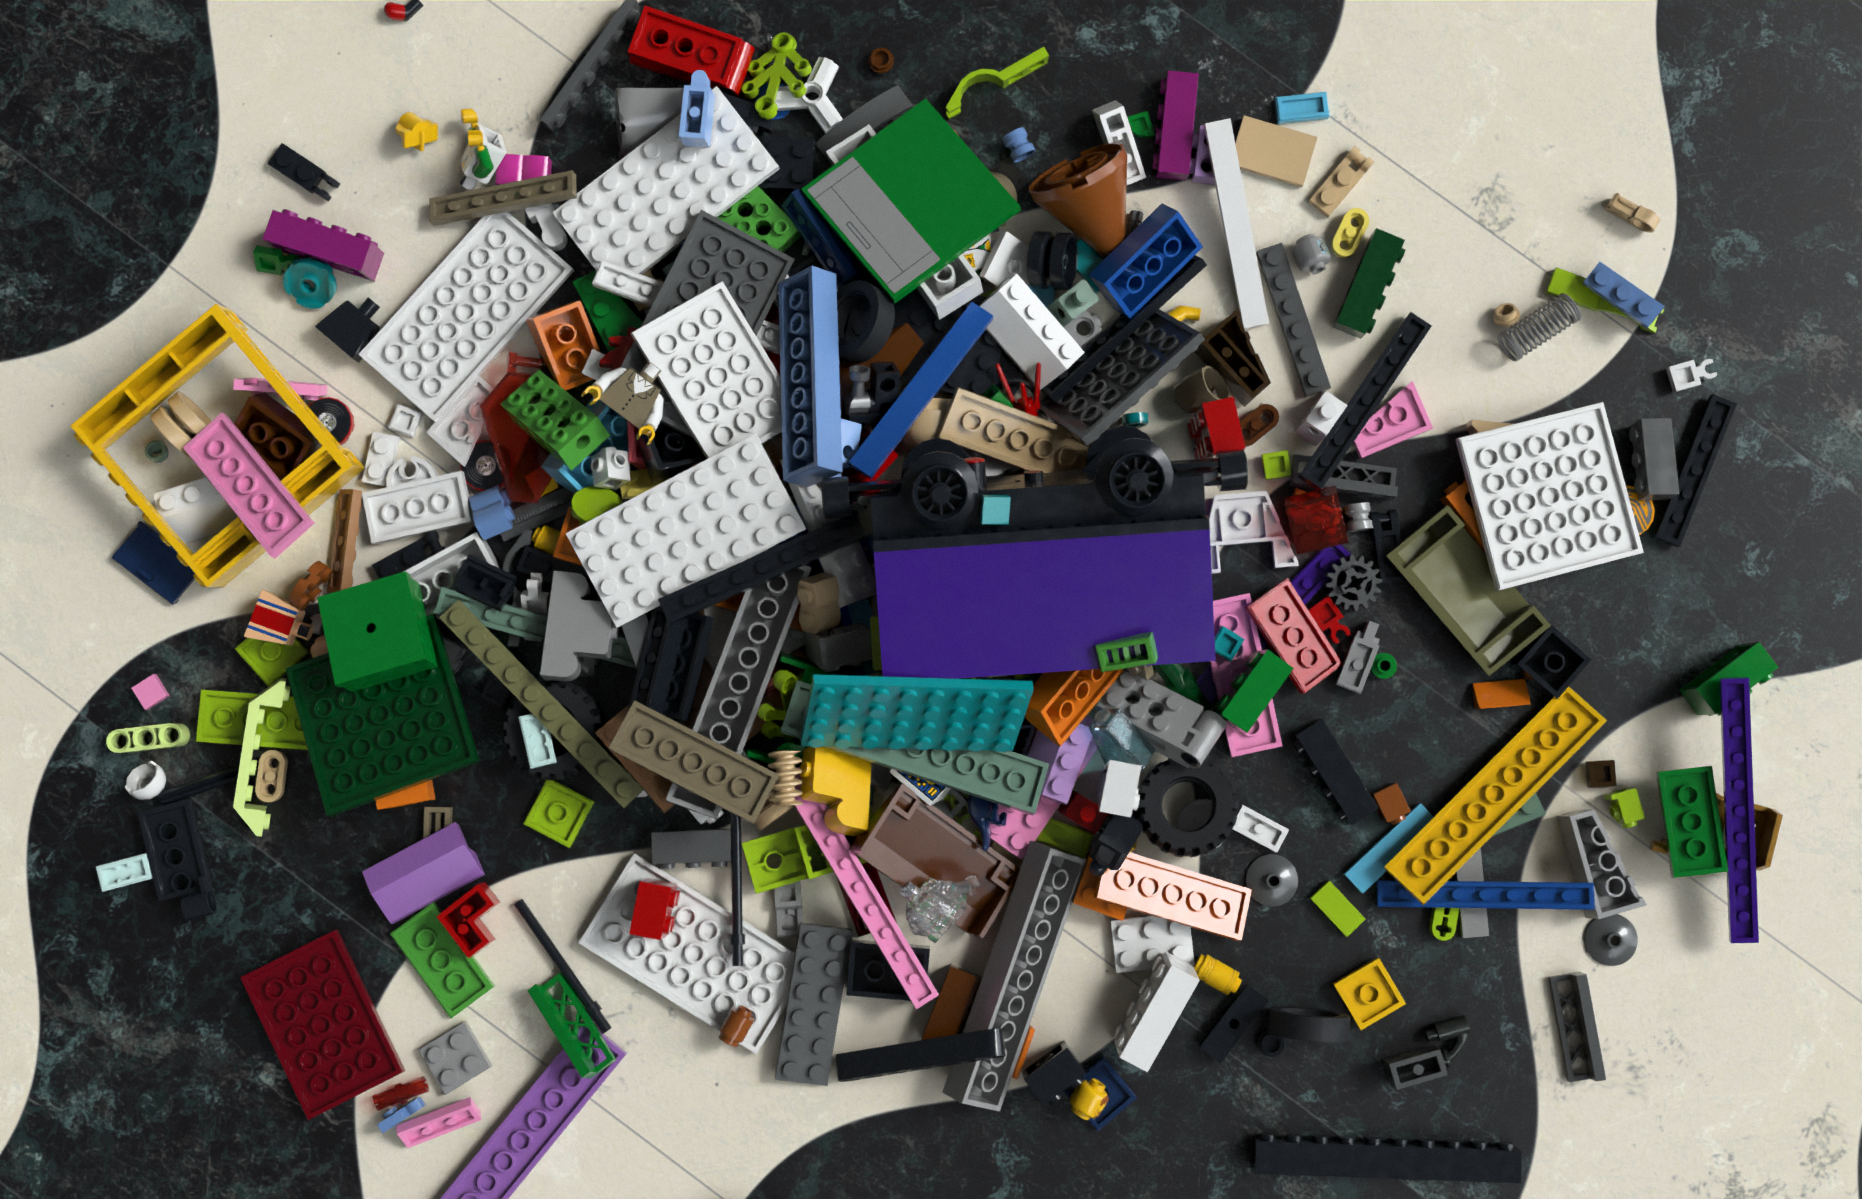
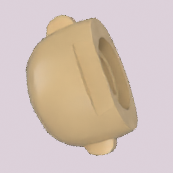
M933 398L901 441L906 446L914 448L920 442L926 440L942 439L937 435L951 399Z

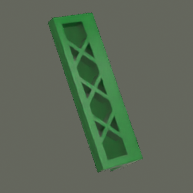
M558 973L544 985L535 984L527 990L582 1078L592 1079L617 1060L561 973ZM557 983H560L564 989L562 1000L554 999L549 992V989ZM566 1004L574 1005L576 1008L575 1022L567 1021L564 1016ZM580 1026L588 1027L591 1032L589 1044L582 1043L579 1040ZM593 1048L601 1049L606 1056V1059L597 1066L591 1059Z

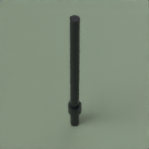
M731 813L732 934H729V945H732V966H743L745 933H743L742 832L741 817Z
M523 899L515 903L514 906L577 995L589 1017H592L603 1034L610 1030L612 1027L601 1013V1006L597 1001L592 1000Z

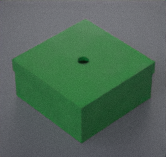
M407 571L317 597L334 683L339 688L343 687L354 692L437 667L420 584L411 578Z

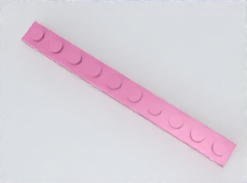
M800 774L795 775V778L801 780ZM801 784L795 786V789L801 791ZM800 795L795 797V800L801 801L803 805L794 806L915 1009L939 995L859 859L856 854L849 850L850 844L844 834L833 832L826 826L824 821V815L828 809L826 804L804 800Z

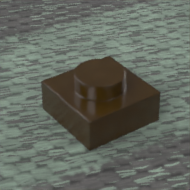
M1615 760L1585 761L1588 788L1617 786Z

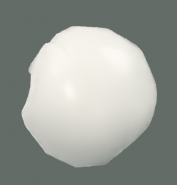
M149 761L148 764H142L130 772L126 780L125 789L136 799L150 800L159 795L164 789L166 783L165 773L159 765Z

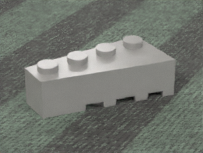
M1580 809L1557 816L1575 883H1594L1595 910H1583L1585 918L1602 919L1646 906L1647 904L1643 897L1639 896L1634 887L1636 884L1632 877L1628 876L1624 869L1621 857L1618 852L1614 851L1609 842L1611 839L1594 809Z

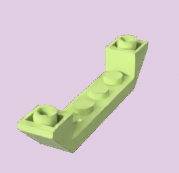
M280 678L253 697L248 706L233 808L254 834L261 837L263 829L269 830L271 814H266L267 806L246 804V801H251L253 786L248 785L250 775L255 776L257 760H252L253 751L259 750L261 734H256L257 724H263L265 709L260 708V705L282 708L283 701L289 700L291 687L286 685L287 678Z

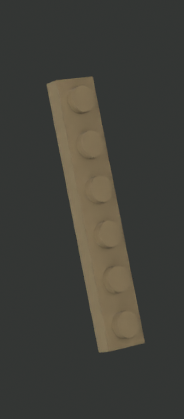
M571 170L429 198V222L436 226L577 198L576 174Z

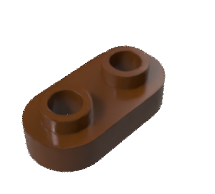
M1262 404L1240 421L1241 430L1249 432V438L1244 439L1245 447L1252 446L1277 425L1279 413L1274 406ZM1261 415H1268L1269 422H1262L1260 418Z

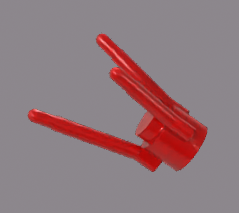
M996 364L995 368L1013 407L1038 417L1037 410L1040 409L1041 364H1036L1034 399L1032 400V397H1027L1025 384L1022 382L1020 383L1021 398L1017 399V403L1000 365Z

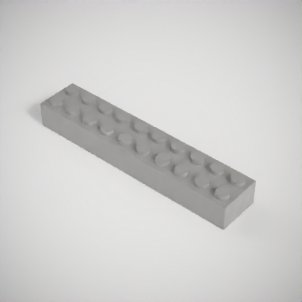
M804 565L745 591L693 731L740 755L742 754L799 603L797 596L799 580L809 577L811 567ZM673 782L666 801L716 820L721 807Z
M1030 840L963 1033L1002 1028L1006 1056L952 1065L942 1093L962 1104L1000 1111L1087 860Z

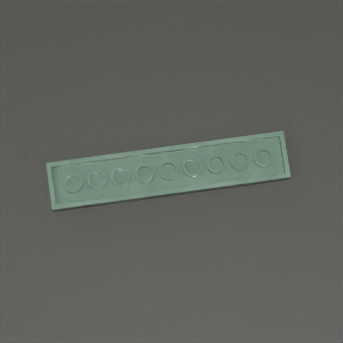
M796 681L780 730L781 733L801 739L800 736L811 688L810 684ZM823 746L1030 815L1036 813L1049 766L1048 763L1012 751L981 750L974 752L970 750L946 751L943 749L918 750L910 748L894 750L891 748L866 749L863 747L838 748Z

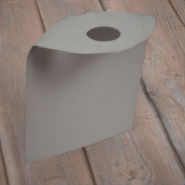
M616 88L615 119L619 147L623 156L628 155L681 114L684 88ZM621 123L625 125L624 132L621 131Z

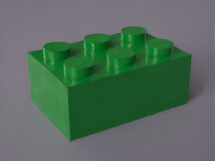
M1760 642L1740 644L1682 687L1679 692L1697 715L1712 716L1717 714L1720 716L1719 678L1748 677L1751 694L1753 686L1757 683L1761 685L1774 676L1772 672L1779 667Z
M1268 649L1252 653L1245 663L1248 666L1247 670L1242 674L1238 673L1230 684L1233 687L1231 692L1227 695L1223 694L1215 705L1218 709L1216 713L1240 733L1249 732L1294 669Z

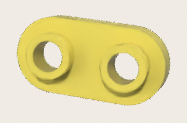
M1352 208L1342 218L1331 242L1332 252L1337 257L1349 258L1358 249L1369 225V216L1363 209ZM1352 219L1357 220L1359 226H1352L1350 221ZM1340 242L1347 243L1348 249H1341Z

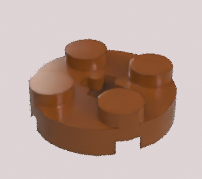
M316 561L309 567L307 571L310 574L305 578L301 577L290 594L289 603L301 611L308 606L310 601L312 603L316 602L317 597L322 593V590L319 589L322 583H326L333 574V570L321 561Z

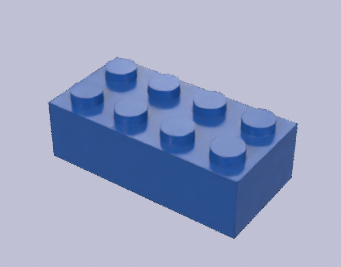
M1161 203L1089 274V277L1113 309L1130 319L1203 246L1177 210Z

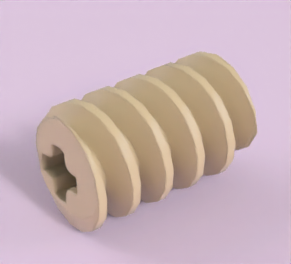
M774 751L768 754L769 758L776 760V762L768 764V768L775 770V773L779 774L772 789L776 794L768 797L769 801L776 803L775 806L803 805L801 801L795 800V797L802 795V791L795 789V786L802 784V780L795 778V775L802 773V769L796 768L794 765L802 762V759L795 757L794 754L801 751Z

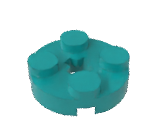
M310 258L295 259L283 276V285L287 294H292L297 299L296 303L306 308L317 309L323 307L331 301L337 291V282L333 275V269L325 262L321 263ZM308 279L314 282V287H310L309 283L305 282V280Z

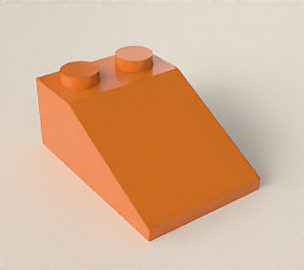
M581 300L572 301L526 319L534 342L556 384L566 391L594 380L582 374V371L592 349L599 352L600 349Z

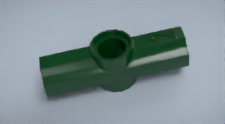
M1180 663L1152 665L1163 679L1166 688L1203 706V712L1212 708L1211 703L1199 689L1196 679L1187 667L1183 668Z

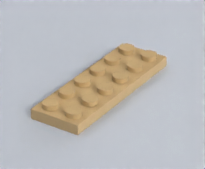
M960 387L955 389L937 435L942 439L951 440L961 446L1029 471H1043V473L1083 470L1086 466L1088 449L1092 444L1091 442L1086 446L1056 423Z

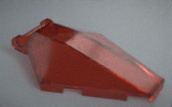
M509 352L507 357V373L481 403L479 409L510 502L537 504L546 486L552 479L541 467L551 453L517 426L501 406V403L533 375L516 372L517 366L549 369L544 359L517 356V353ZM551 374V377L548 376L551 380H553V381L555 382V380H554L552 374Z

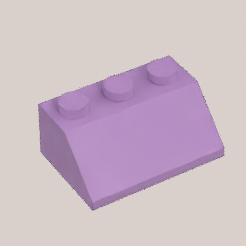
M1079 724L1061 747L1037 729L1027 757L1049 764L1040 796L1063 805L1068 804L1094 732L1093 728Z

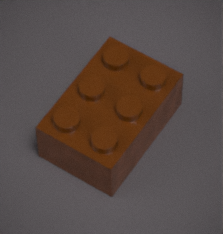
M265 392L248 397L234 423L275 475L281 479H284L322 447L320 442L296 414Z

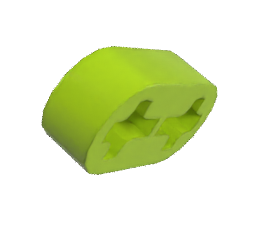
M1432 908L1429 931L1434 938L1447 941L1454 936L1459 908H1447L1446 914H1444L1445 908ZM1443 917H1445L1444 925L1449 927L1448 932H1443L1442 936H1440V931L1436 930V926L1442 925Z

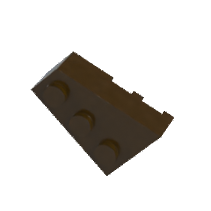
M1237 309L1204 337L1205 340L1198 346L1195 353L1207 366H1212L1223 376L1231 393L1245 407L1271 382L1258 353L1256 354L1252 347L1248 331H1245Z

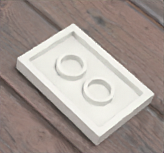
M1151 915L1124 918L1123 921L1119 919L1110 920L1116 973L1150 970L1155 960L1159 956L1162 957L1165 951L1191 965H1195L1190 927Z

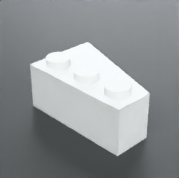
M1109 760V763L1107 762L1102 767L1097 789L1100 812L1131 817L1132 810L1138 809L1140 795L1138 794L1139 789L1137 786L1141 771L1140 765Z

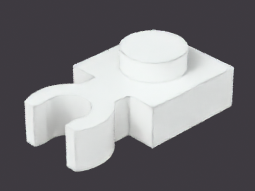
M1706 359L1700 362L1697 367L1694 360L1667 367L1666 371L1673 393L1701 385L1700 378L1710 380L1716 377L1717 372L1709 374L1705 371V366L1713 363V359Z

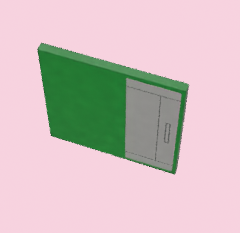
M926 98L801 189L804 196L894 303H897L1021 211V207Z

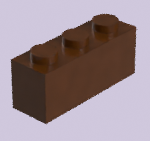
M950 964L921 1040L962 1034V1032H959L963 1022L967 1023L972 1009L969 1005L972 998L976 997L980 986L979 975Z

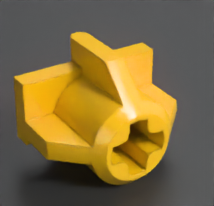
M412 112L403 114L395 128V132L402 137L403 148L415 147L419 151H424L425 143L438 140V124L427 119H421Z

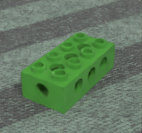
M758 186L717 217L782 253L801 236L791 219ZM744 210L753 211L749 217L740 216ZM762 228L771 229L767 235L758 234Z
M540 370L534 373L501 403V406L517 426L571 471L610 436L594 413Z

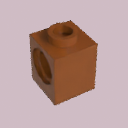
M1390 783L1370 793L1379 808L1377 812L1382 822H1391L1392 825L1406 819L1405 814L1411 812L1397 783Z

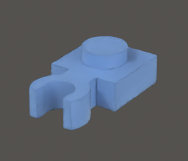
M418 1097L400 1110L396 1106L382 1115L384 1120L377 1124L382 1133L386 1132L424 1107L425 1103L421 1097Z

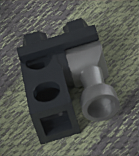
M894 362L870 363V368L864 365H853L849 368V379L853 381L852 391L844 397L843 414L848 421L861 424V434L864 432V423H872V430H874L897 400L900 371ZM871 374V391H865L864 382L870 379Z

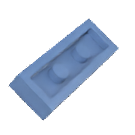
M1601 262L1596 265L1583 282L1585 287L1646 329H1648L1665 307Z

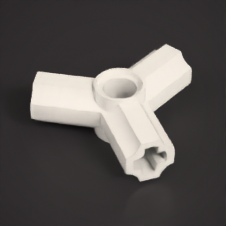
M818 57L807 82L804 84L806 87L804 96L795 98L791 94L789 86L779 87L775 100L778 105L777 111L806 109L826 134L843 120L826 96L839 66L826 57ZM810 92H815L819 97L816 100H809L806 98V95Z

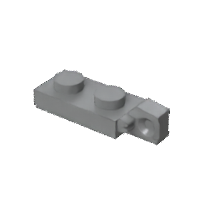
M1367 621L1363 632L1357 631L1355 636H1353L1335 685L1361 694L1380 646L1378 645L1380 639L1375 638L1379 624Z

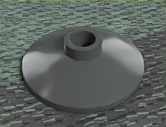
M1276 854L1260 856L1251 863L1247 870L1246 887L1252 889L1251 897L1262 905L1270 907L1283 905L1294 896L1297 890L1298 875L1296 869L1283 856ZM1271 876H1276L1278 879V883L1275 886L1269 884Z
M1619 914L1602 919H1593L1586 929V949L1595 961L1603 965H1621L1627 962L1636 951L1638 944L1636 929L1627 918ZM1612 936H1617L1618 938L1616 945H1612L1610 942Z

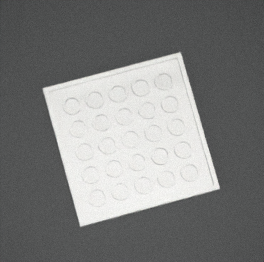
M1603 402L1455 439L1496 591L1644 553Z

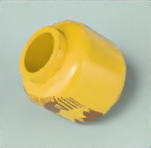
M1092 1078L1091 1081L1084 1080L1075 1087L1069 1098L1072 1105L1071 1110L1085 1120L1097 1118L1109 1100L1108 1094L1104 1090L1106 1086L1095 1078Z

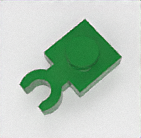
M256 245L253 251L256 271L282 275L295 259H300L299 255L289 254L285 256L282 254V249Z

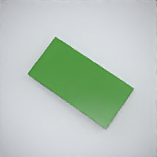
M433 902L390 933V935L448 1016L453 1018L494 988L495 985L474 956L468 958L436 917L441 913V910Z

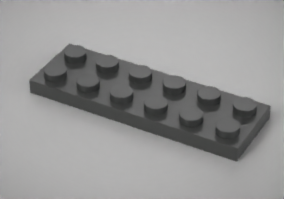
M804 922L799 923L775 1080L828 1086L852 929Z

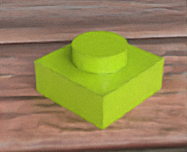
M1288 450L1261 454L1265 480L1292 476Z

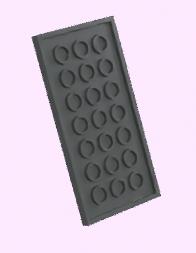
M701 210L641 327L723 281L756 336L779 291L778 283L784 281L794 258ZM634 341L621 367L627 370L632 367L640 373L647 364V360ZM656 378L653 384L661 389L659 394L664 399L663 416L660 422L694 439L658 378Z

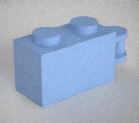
M696 70L692 74L691 85H684L679 138L684 146L710 148L715 95L710 88V80L703 70Z

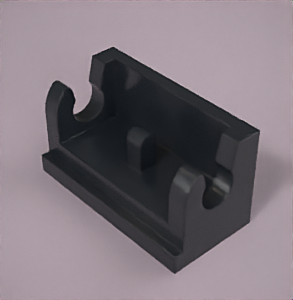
M469 554L456 574L458 579L453 586V590L501 612L514 593L517 576Z

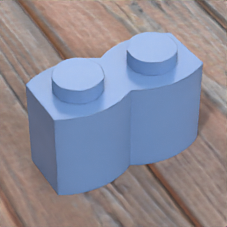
M499 485L469 497L473 511V520L483 540L513 528L512 520L515 519V515L510 507L512 501L506 490L502 491Z

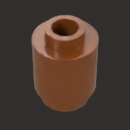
M738 1005L737 1008L731 1007L720 1028L719 1038L733 1047H737L739 1043H742L755 1020L751 1016L752 1011L742 1005Z

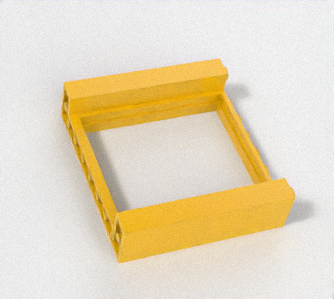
M218 304L212 306L70 425L76 432L74 434L76 440L83 446H88L93 452L91 454L93 460L98 465L105 466L110 472L108 474L110 480L117 486L121 485L127 492L125 494L127 500L134 506L138 505L144 512L142 514L143 519L150 526L153 527L155 525L161 533L159 534L160 539L167 546H172L177 551V559L184 566H189L195 573L193 575L194 579L201 586H206L207 588L226 586L264 554L266 550L242 520L237 517L193 554L105 449L123 436L232 343L235 342L322 445L321 448L281 480L308 515L313 513L365 469L349 448L340 445L247 335L248 328L231 309Z

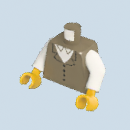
M648 361L640 373L632 367L628 370L622 367L604 373L592 386H589L582 392V397L586 393L592 394L593 401L589 405H593L600 399L639 428L636 439L638 440L641 434H645L649 437L646 445H650L663 416L664 399L659 394L661 389L653 384L661 372L657 366Z

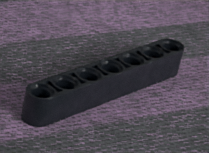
M995 1028L836 1054L835 1058L838 1082H847L1006 1056L1003 1030L1002 1028Z

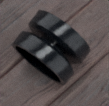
M1035 231L1031 238L1027 255V276L1030 286L1032 288L1046 289L1051 284L1055 290H1070L1076 277L1078 264V245L1075 235L1073 233L1060 232L1054 238L1051 232Z

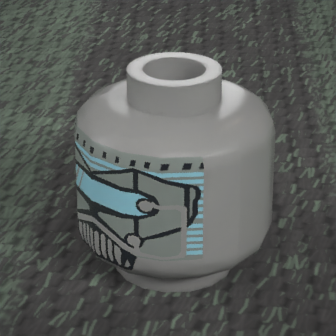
M1308 234L1296 241L1293 254L1299 269L1303 272H1311L1313 275L1326 269L1325 265L1331 259L1324 239L1315 236V234Z

